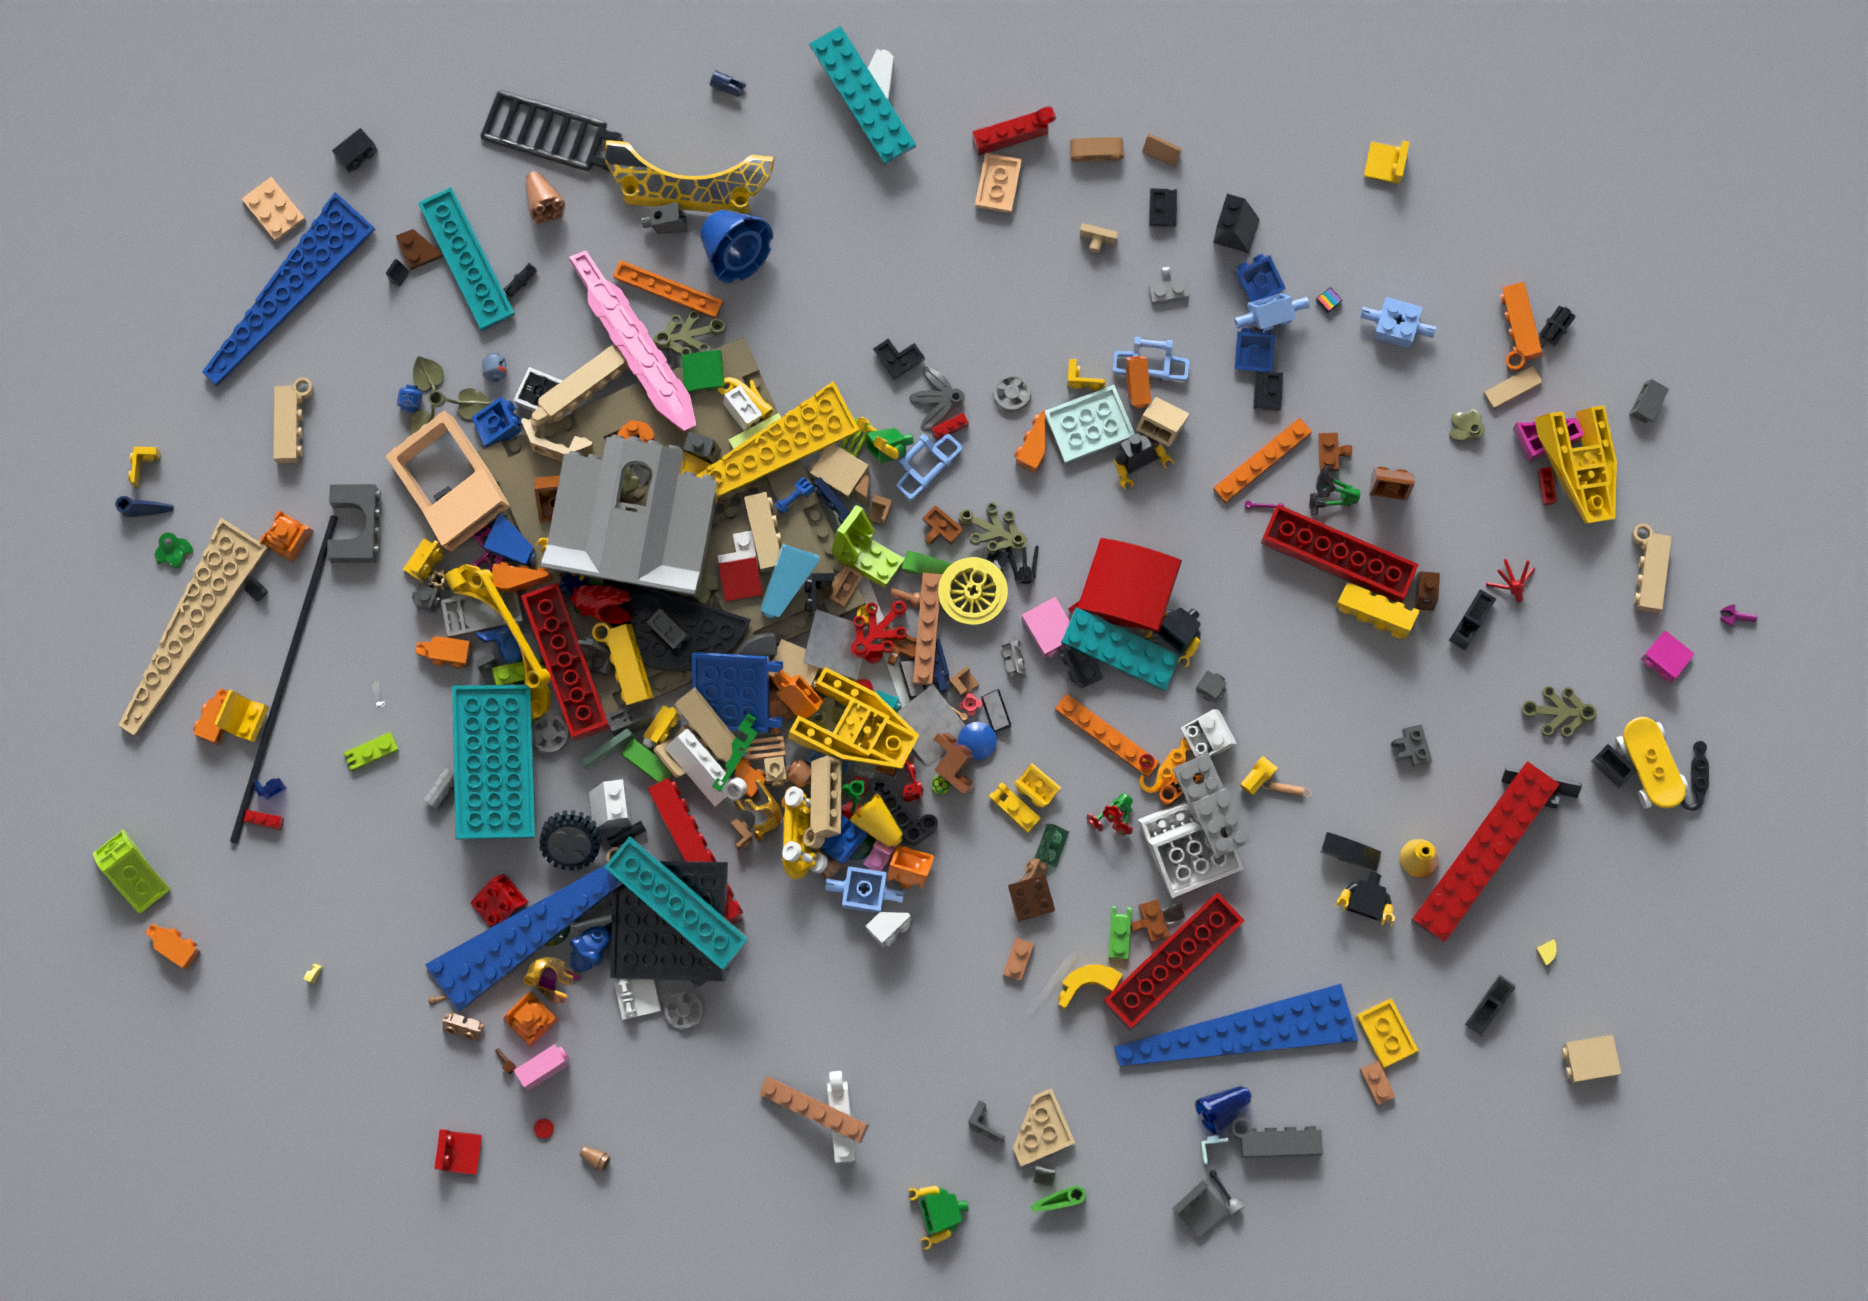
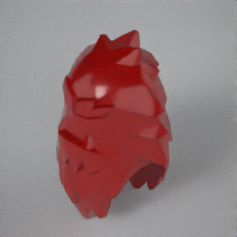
M596 584L581 585L579 589L574 587V595L570 599L581 615L592 616L597 621L621 624L632 619L629 616V612L617 606L631 600L626 590L612 587V585L599 586Z

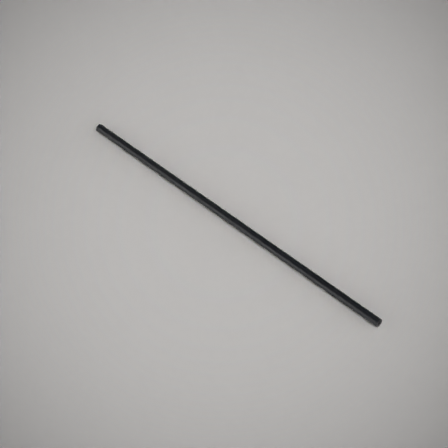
M334 515L330 516L230 838L232 843L237 844L246 810H248L327 555L328 540L332 539L338 517Z

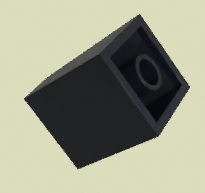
M1227 193L1213 243L1249 253L1259 217L1245 198Z

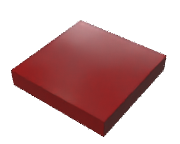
M756 556L718 563L725 601L763 595Z

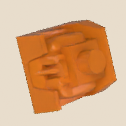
M278 510L274 516L273 525L267 533L262 535L259 541L270 550L294 563L313 530Z
M898 844L889 866L887 881L894 879L900 882L899 885L905 889L910 888L913 884H920V888L923 889L934 856Z
M532 992L525 994L503 1018L530 1047L559 1020Z

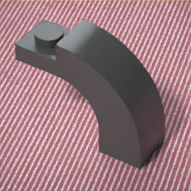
M767 632L750 637L740 645L735 655H776L775 634Z

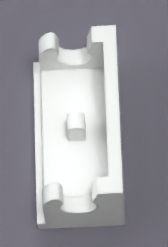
M741 386L724 395L723 405L743 431L749 429L753 423L756 425L759 422L762 413Z

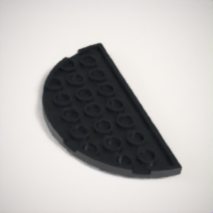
M607 579L603 581V586L612 585V587L624 589L629 593L631 600L617 606L629 612V616L632 619L621 624H609L613 628L624 624H632L643 664L652 668L672 672L691 671L693 652L728 654L743 638L751 622V619L662 589ZM659 609L665 610L692 636L689 640L683 641L680 648L673 649L647 623Z

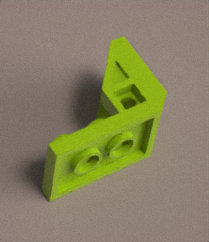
M856 505L838 528L831 553L837 561L844 565H849L864 577L886 588L902 566L904 558L872 540L875 530L864 510Z
M124 829L93 852L95 862L100 870L139 914L171 890L146 861L142 852Z

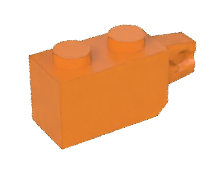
M435 636L431 639V642H417L415 653L416 655L428 658L433 665L444 666V664H449L452 668L462 669L469 666L472 644L466 640Z
M781 669V672H776L771 678L779 689L776 694L797 717L799 715L805 719L818 711L824 701L799 675H794L791 678Z
M219 688L214 698L204 703L201 709V718L196 721L193 727V734L197 738L218 746L225 730L215 726V721L228 694L227 690Z
M152 923L145 932L154 941L153 946L155 950L185 970L190 967L200 953V950L196 948L197 943L189 938L185 941L180 937L182 933L173 927L170 930L166 927L163 929Z

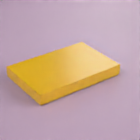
M1392 998L1356 1015L1383 1069L1419 1052Z

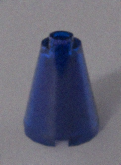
M1237 1086L1199 1098L1195 1101V1109L1198 1115L1202 1114L1204 1119L1201 1122L1212 1134H1218L1251 1103L1250 1098L1252 1096L1246 1087Z

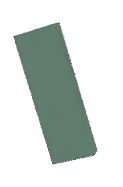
M625 729L581 759V764L586 769H589L630 741L635 735L631 730Z

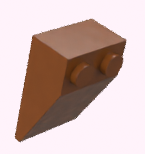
M1386 467L1374 468L1369 495L1407 500L1415 485L1412 473H1407L1408 471L1402 469L1391 471Z

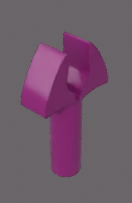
M1729 605L1720 611L1728 612L1732 615L1729 618L1720 617L1722 622L1731 627L1734 625L1735 620L1756 622L1758 616L1755 614L1737 612L1735 605Z

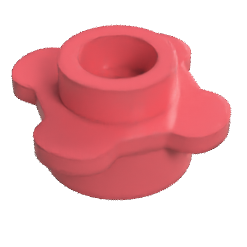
M972 693L966 694L964 700L959 703V708L964 709L969 716H974L975 711L982 706L981 700H977Z

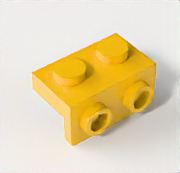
M663 705L643 737L648 738L656 745L664 743L669 736L671 728H674L680 720V715L676 709Z
M1033 763L1028 766L1021 777L1014 783L1017 786L1016 789L1021 794L1028 795L1034 805L1042 808L1048 806L1062 788Z

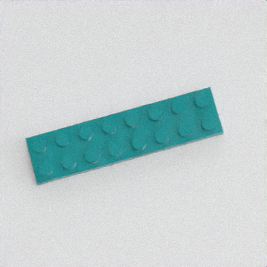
M841 26L809 43V47L884 165L916 147L913 138Z
M452 187L418 202L481 331L514 316L515 313Z
M632 837L625 841L605 865V868L722 970L727 967L749 940Z

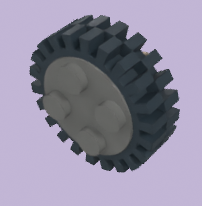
M564 810L562 815L557 812L554 818L550 816L548 822L545 821L541 830L539 848L542 851V856L544 858L547 857L549 864L554 861V867L557 868L561 864V870H565L566 866H569V871H574V866L581 870L583 864L585 867H588L590 862L593 863L595 857L598 856L601 844L600 828L596 827L597 823L595 820L590 822V816L587 815L586 818H583V812H579L577 816L575 815L576 810H571L570 815H568L567 810Z

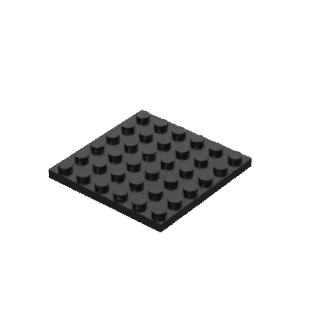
M659 861L725 919L727 918L728 862ZM621 884L613 891L610 978L725 981V969L722 970L627 886Z

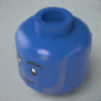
M406 384V388L399 389L397 406L401 407L400 410L415 413V410L421 408L423 393L417 390L418 386Z

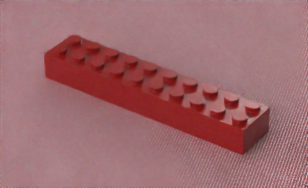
M1527 761L1411 920L1444 943L1554 793L1559 783Z

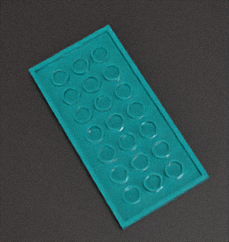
M528 685L452 686L455 839L535 838L530 687Z

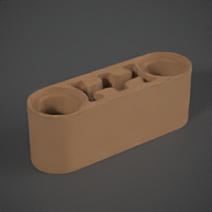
M1120 137L1076 138L1070 140L1071 161H1117L1124 158L1123 139Z

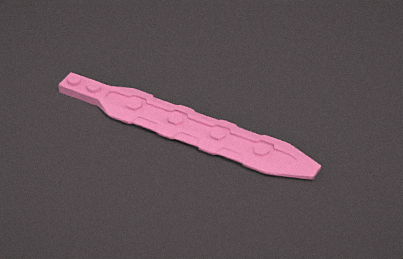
M587 251L571 256L569 262L588 289L589 307L606 328L609 338L615 347L619 348L628 362V367L633 375L637 376L655 409L683 432L696 427L688 391L680 379L676 378L667 364V359L661 350H658L648 335V330L629 306V301L622 290L604 279Z

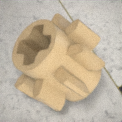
M434 569L432 576H428L431 580L428 586L430 588L434 587L435 590H442L445 593V589L449 586L444 577L445 571L442 569L441 572H437ZM441 578L442 583L438 584L437 579Z

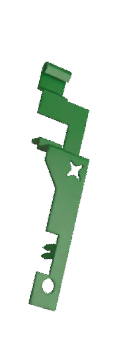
M749 713L738 728V730L748 735L744 743L737 737L733 740L731 744L732 755L725 765L728 771L722 780L717 778L712 786L719 792L758 733L750 728L756 718ZM740 746L742 749H745L742 751V753L741 751H738L740 749ZM719 781L723 783L721 786L718 785Z

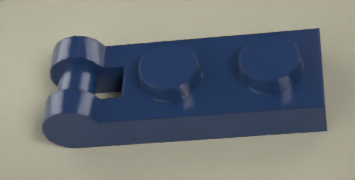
M819 477L812 483L815 486V492L818 496L824 497L826 506L838 514V521L842 524L850 512L824 480Z

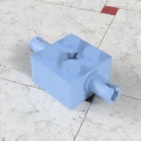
M1280 293L1247 303L1249 314L1235 317L1234 321L1237 329L1253 325L1263 329V331L1273 329V325L1281 324L1283 326L1292 323L1291 320L1297 319L1295 312L1308 309L1310 305L1307 297L1292 301L1290 296Z
M1388 297L1384 301L1382 310L1377 311L1363 307L1360 317L1378 324L1374 339L1409 349L1416 334L1433 338L1436 326L1420 323L1419 318L1422 307Z
M848 866L846 880L838 881L827 878V885L825 887V891L842 893V908L877 914L882 912L883 901L890 900L902 903L904 897V890L887 888V872ZM864 886L869 890L866 894H862V891H860Z

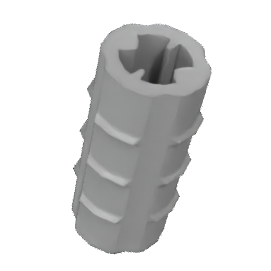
M445 768L436 782L433 783L432 788L428 791L423 801L437 810L454 786V773Z

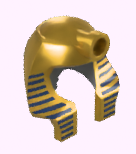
M758 779L755 781V784L761 796L760 801L753 803L752 799H746L744 801L746 805H743L739 799L732 802L737 810L749 811L754 815L755 823L753 828L755 831L753 836L757 841H761L764 839L763 836L774 831L779 826L782 812L764 783Z

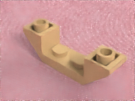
M522 418L521 420L524 434L532 451L563 462L564 453L569 454L570 451L580 452L584 457L594 452L593 442L585 437L579 438L575 436L570 447L567 448L563 444H555L546 438H540L542 434L541 426L539 428L532 426L531 419Z

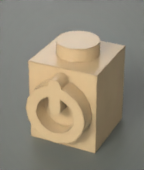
M784 757L764 759L768 785H772V787L783 786V783L787 782Z

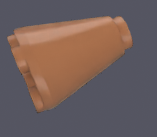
M539 172L529 173L526 176V190L531 218L538 225L553 219L558 220L562 218L566 205L562 196Z

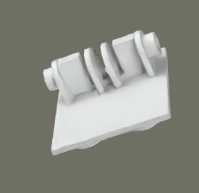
M619 979V981L614 982L622 1020L661 1011L654 979Z

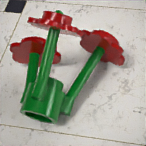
M856 775L853 777V780H849L847 784L841 787V791L845 790L849 797L854 798L853 803L848 801L846 805L841 807V812L847 819H851L861 808L858 801L869 790L866 777L860 778Z
M1121 793L1110 805H1106L1103 812L1097 817L1088 813L1086 816L1088 825L1092 829H1097L1101 832L1103 825L1099 820L1106 817L1109 822H1114L1112 828L1118 834H1132L1133 828L1126 823L1129 814L1133 810L1130 807L1133 799L1129 795Z

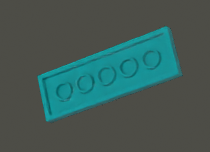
M1077 607L1060 642L1067 647L1163 691L1166 690L1180 655Z

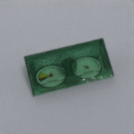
M1047 824L1034 859H1041V862L1056 868L1069 831L1054 824Z

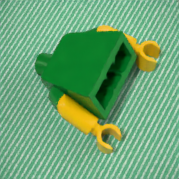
M860 417L857 422L860 431H866L867 450L880 464L905 456L907 454L906 446L914 443L911 433L902 435L896 428L877 430L872 426L868 427L870 422L864 417Z
M937 1186L920 1188L919 1191L915 1188L908 1190V1192H916V1196L909 1199L912 1201L919 1200L928 1236L931 1235V1238L926 1236L920 1240V1242L924 1239L929 1241V1246L923 1249L930 1248L932 1243L937 1244L950 1238L958 1227L957 1223L962 1221L961 1213L969 1211L966 1200L957 1202L955 1194H949L947 1190Z

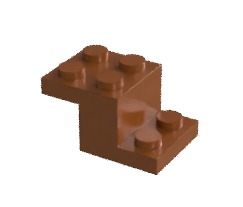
M938 733L933 740L948 752L934 770L963 794H970L975 788L971 785L973 781L961 774L974 758L971 755L972 751L965 745H958L956 743L957 739L950 733Z

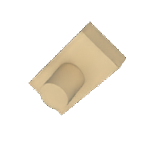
M1082 223L1080 228L1081 237L1092 239L1089 250L1099 253L1102 242L1116 245L1118 232L1085 223Z

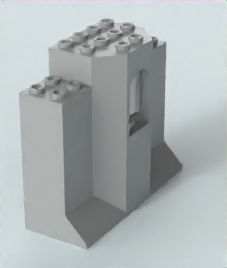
M618 435L606 437L603 459L593 454L584 457L583 454L576 451H570L569 454L564 453L548 543L541 567L553 571L568 572L699 597L719 483L715 480L716 478L709 475H703L700 478L696 477L697 475L692 472L684 471L682 474L686 456L682 449L673 445L666 447L661 445L659 441L648 440V443L642 442L641 438L629 436V440ZM641 464L651 471L646 506L619 502L625 470L630 465ZM626 507L637 509V512L627 511Z

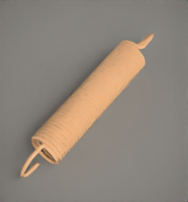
M1270 782L1269 788H1266L1304 796L1305 788Z

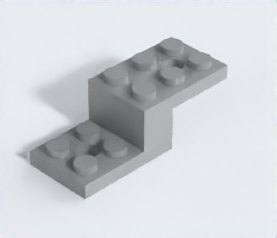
M1205 753L1172 768L1195 822L1200 823L1215 858L1252 842L1228 788H1224L1209 753ZM1195 773L1202 774V783H1194L1193 776ZM1225 826L1231 831L1230 836L1227 838L1222 837L1220 834V830Z

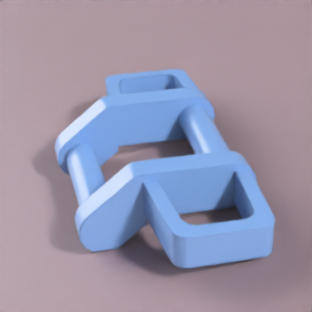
M1135 337L1134 351H1116L1114 353L1112 372L1114 374L1126 375V370L1116 367L1117 358L1139 356L1140 347L1166 349L1164 370L1148 369L1149 377L1162 378L1163 381H1186L1188 378L1189 360L1171 356L1173 343L1171 340L1163 342ZM1170 361L1185 365L1183 376L1169 375Z
M923 434L919 438L920 441L904 457H900L897 460L898 464L906 472L897 483V489L910 501L926 489L929 483L945 467H948L962 451V445L950 434H946L935 444ZM946 441H950L957 447V450L949 458L938 449ZM925 446L940 462L922 478L908 462ZM909 476L920 485L913 494H909L902 488V484Z

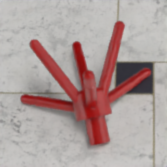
M1504 559L1503 561L1510 580L1500 569L1497 572L1509 586L1487 582L1486 586L1510 590L1511 594L1515 595L1516 602L1523 601L1524 583L1535 571V568H1531L1527 573L1530 561L1527 560L1520 580L1515 581L1507 559Z

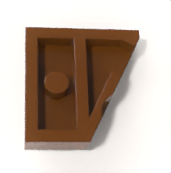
M414 229L396 235L410 270L443 258L442 252Z

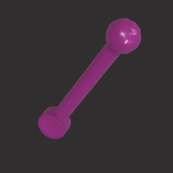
M1249 500L1244 504L1247 509L1251 507L1276 508L1277 504L1252 503Z

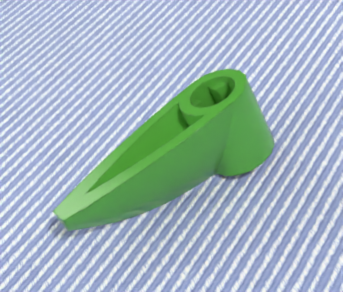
M906 551L901 569L911 574L923 575V573L943 575L952 563L917 552Z
M1072 1186L1030 1205L1031 1211H1045L1082 1204L1087 1197L1086 1191L1080 1186ZM1074 1190H1078V1192L1083 1194V1196H1080L1081 1199L1079 1201L1076 1198H1072Z

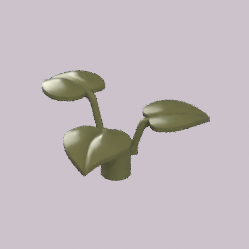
M418 356L413 368V380L415 385L422 391H427L432 387L428 396V400L432 404L431 415L424 410L413 414L410 419L411 436L423 425L434 419L435 408L442 407L445 402L459 404V414L469 420H473L472 416L490 405L491 402L484 393L473 388L461 390L459 392V401L445 398L444 394L436 390L435 385L440 384L443 380L444 371L442 367L435 361Z

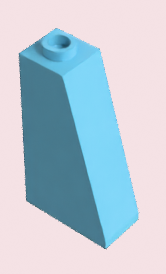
M782 544L760 608L761 612H764V616L769 618L780 617L819 562V555Z

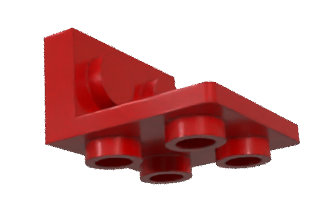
M505 873L492 878L470 902L490 928L508 919L514 911L524 908L529 903Z
M440 1129L434 1169L476 1175L482 1135Z

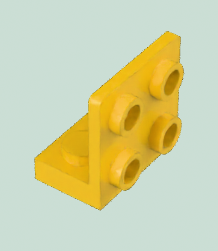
M1402 140L1400 147L1371 142L1364 177L1400 184L1410 142Z
M424 538L403 570L422 583L425 579H429L428 576L432 575L433 567L436 563L439 564L444 556V551L439 542L435 540L431 543Z
M229 690L215 721V726L237 738L255 742L269 707L251 701L233 690Z

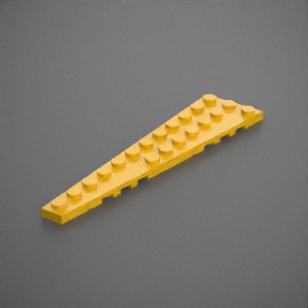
M833 381L815 393L811 398L800 403L792 411L790 410L783 417L768 425L767 428L762 429L727 453L719 461L708 466L700 474H697L696 477L702 478L703 475H709L716 478L715 480L719 483L717 498L852 436L858 433L860 429Z

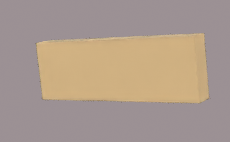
M1532 366L1490 388L1483 394L1492 409H1495L1542 384L1543 381Z

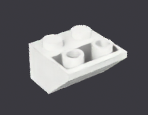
M1213 709L1181 727L1195 757L1205 753H1209L1210 757L1237 744L1220 710Z
M880 912L866 925V930L882 948L886 945L889 947L897 940L896 935L899 932L903 934L911 926V916L908 913Z

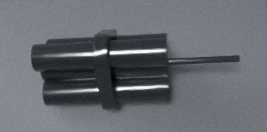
M1559 305L1550 319L1547 318L1545 326L1538 334L1541 338L1546 339L1541 348L1544 347L1547 341L1556 346L1561 337L1567 334V329L1576 318L1570 309Z

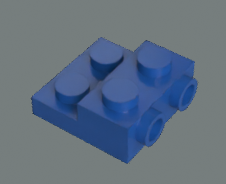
M1257 255L1253 258L1254 262L1247 264V262L1237 266L1238 270L1234 272L1249 302L1273 296L1286 289L1270 255Z
M1241 328V331H1237L1235 370L1272 372L1275 334H1271L1272 330L1263 331V329H1260V333L1253 332L1252 328Z
M502 396L472 416L485 447H489L503 438L508 441L522 431L520 427L522 424L521 419L514 413V410H516L515 405L511 400L508 401Z
M841 814V834L830 838L825 837V841L820 849L844 865L868 835Z

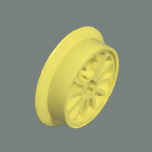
M969 557L954 562L945 570L939 582L938 594L943 609L950 617L964 624L976 625L988 622L1000 613L1007 600L1008 588L1003 573L996 565L986 559ZM972 572L968 580L966 573ZM962 575L967 585L965 586L956 579ZM976 575L983 577L981 583H975L972 579ZM986 578H989L992 583L985 585ZM955 583L963 590L951 589L952 584ZM992 587H995L996 590L995 593L983 592ZM975 589L976 593H974V595L971 596L970 591L972 592V590ZM950 594H959L963 596L953 600L950 597ZM983 597H993L995 599L990 603ZM966 600L960 608L956 607V603ZM979 601L987 605L988 608L986 610H982ZM970 602V612H964V608ZM974 603H976L980 612L973 613Z

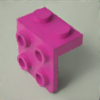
M1664 631L1643 655L1641 660L1644 661L1646 666L1659 673L1661 678L1672 683L1693 658L1694 653L1670 633Z

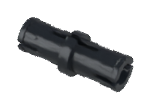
M528 263L519 274L513 276L514 279L503 289L504 292L512 298L522 286L524 287L527 284L526 282L537 272V269Z
M640 820L626 829L625 827L622 828V831L606 839L611 848L625 843L629 837L634 838L646 832V829Z

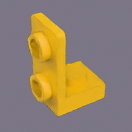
M1069 359L1067 386H1071L1073 389L1088 387L1091 390L1105 388V379L1079 378L1080 366H1076L1077 359Z
M133 447V453L131 452L130 454L132 470L128 473V480L135 488H139L141 459L145 462L160 460L161 452L157 447Z

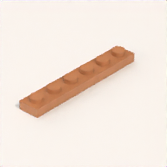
M923 573L913 684L932 686L940 605L938 587L942 574Z
M769 1076L766 1077L759 1095L858 1143L862 1142L869 1127V1124Z

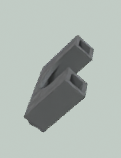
M330 484L329 503L332 508H357L366 515V526L357 537L328 540L327 559L330 563H376V557H379L377 538H380V527H377V522L381 519V510L378 509V502H381V490L377 488L376 484Z

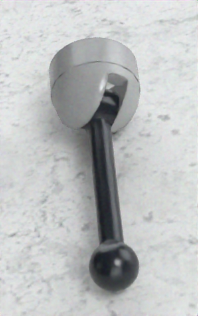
M1211 1170L1209 1176L1214 1178L1227 1198L1226 1208L1229 1214L1234 1215L1244 1208L1243 1204L1238 1199L1230 1197L1218 1179L1217 1172Z

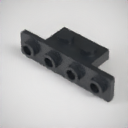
M1506 767L1501 781L1510 784L1520 770ZM1549 776L1558 782L1559 786L1544 805L1545 807L1557 809L1560 795L1578 798L1582 783Z

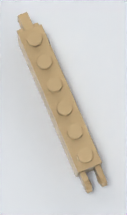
M614 344L542 395L538 401V409L531 415L532 426L539 428L546 422L551 425L555 421H560L568 411H574L583 400H589L594 392L604 389L609 381L612 379L616 380L624 370H629L628 362L619 348L615 347Z

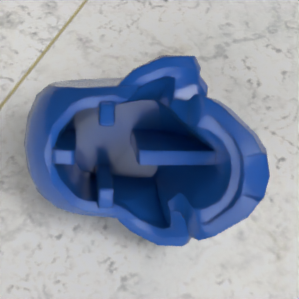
M499 626L494 630L476 633V636L484 643L495 642L496 646L499 647L498 653L502 656V660L505 663H517L523 659L518 642L509 626Z
M604 926L590 927L580 936L571 939L569 942L573 948L570 954V965L576 972L588 971L593 967L592 964L599 966L602 962L603 952L610 944L612 938L610 932Z

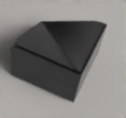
M997 551L994 554L989 553L986 560L992 562L1003 572L1009 553Z

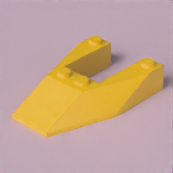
M1605 405L1575 412L1584 433L1581 439L1583 447H1571L1564 411L1535 417L1538 437L1564 491L1585 524L1616 519L1617 459Z
M825 667L816 682L815 691L827 697H833L835 701L847 706L833 733L798 715L789 731L788 739L806 748L839 759L902 769L919 735L876 692Z

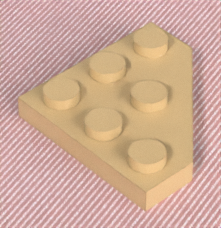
M1052 1088L1036 1094L1032 1098L1013 1147L1020 1167L1075 1144Z

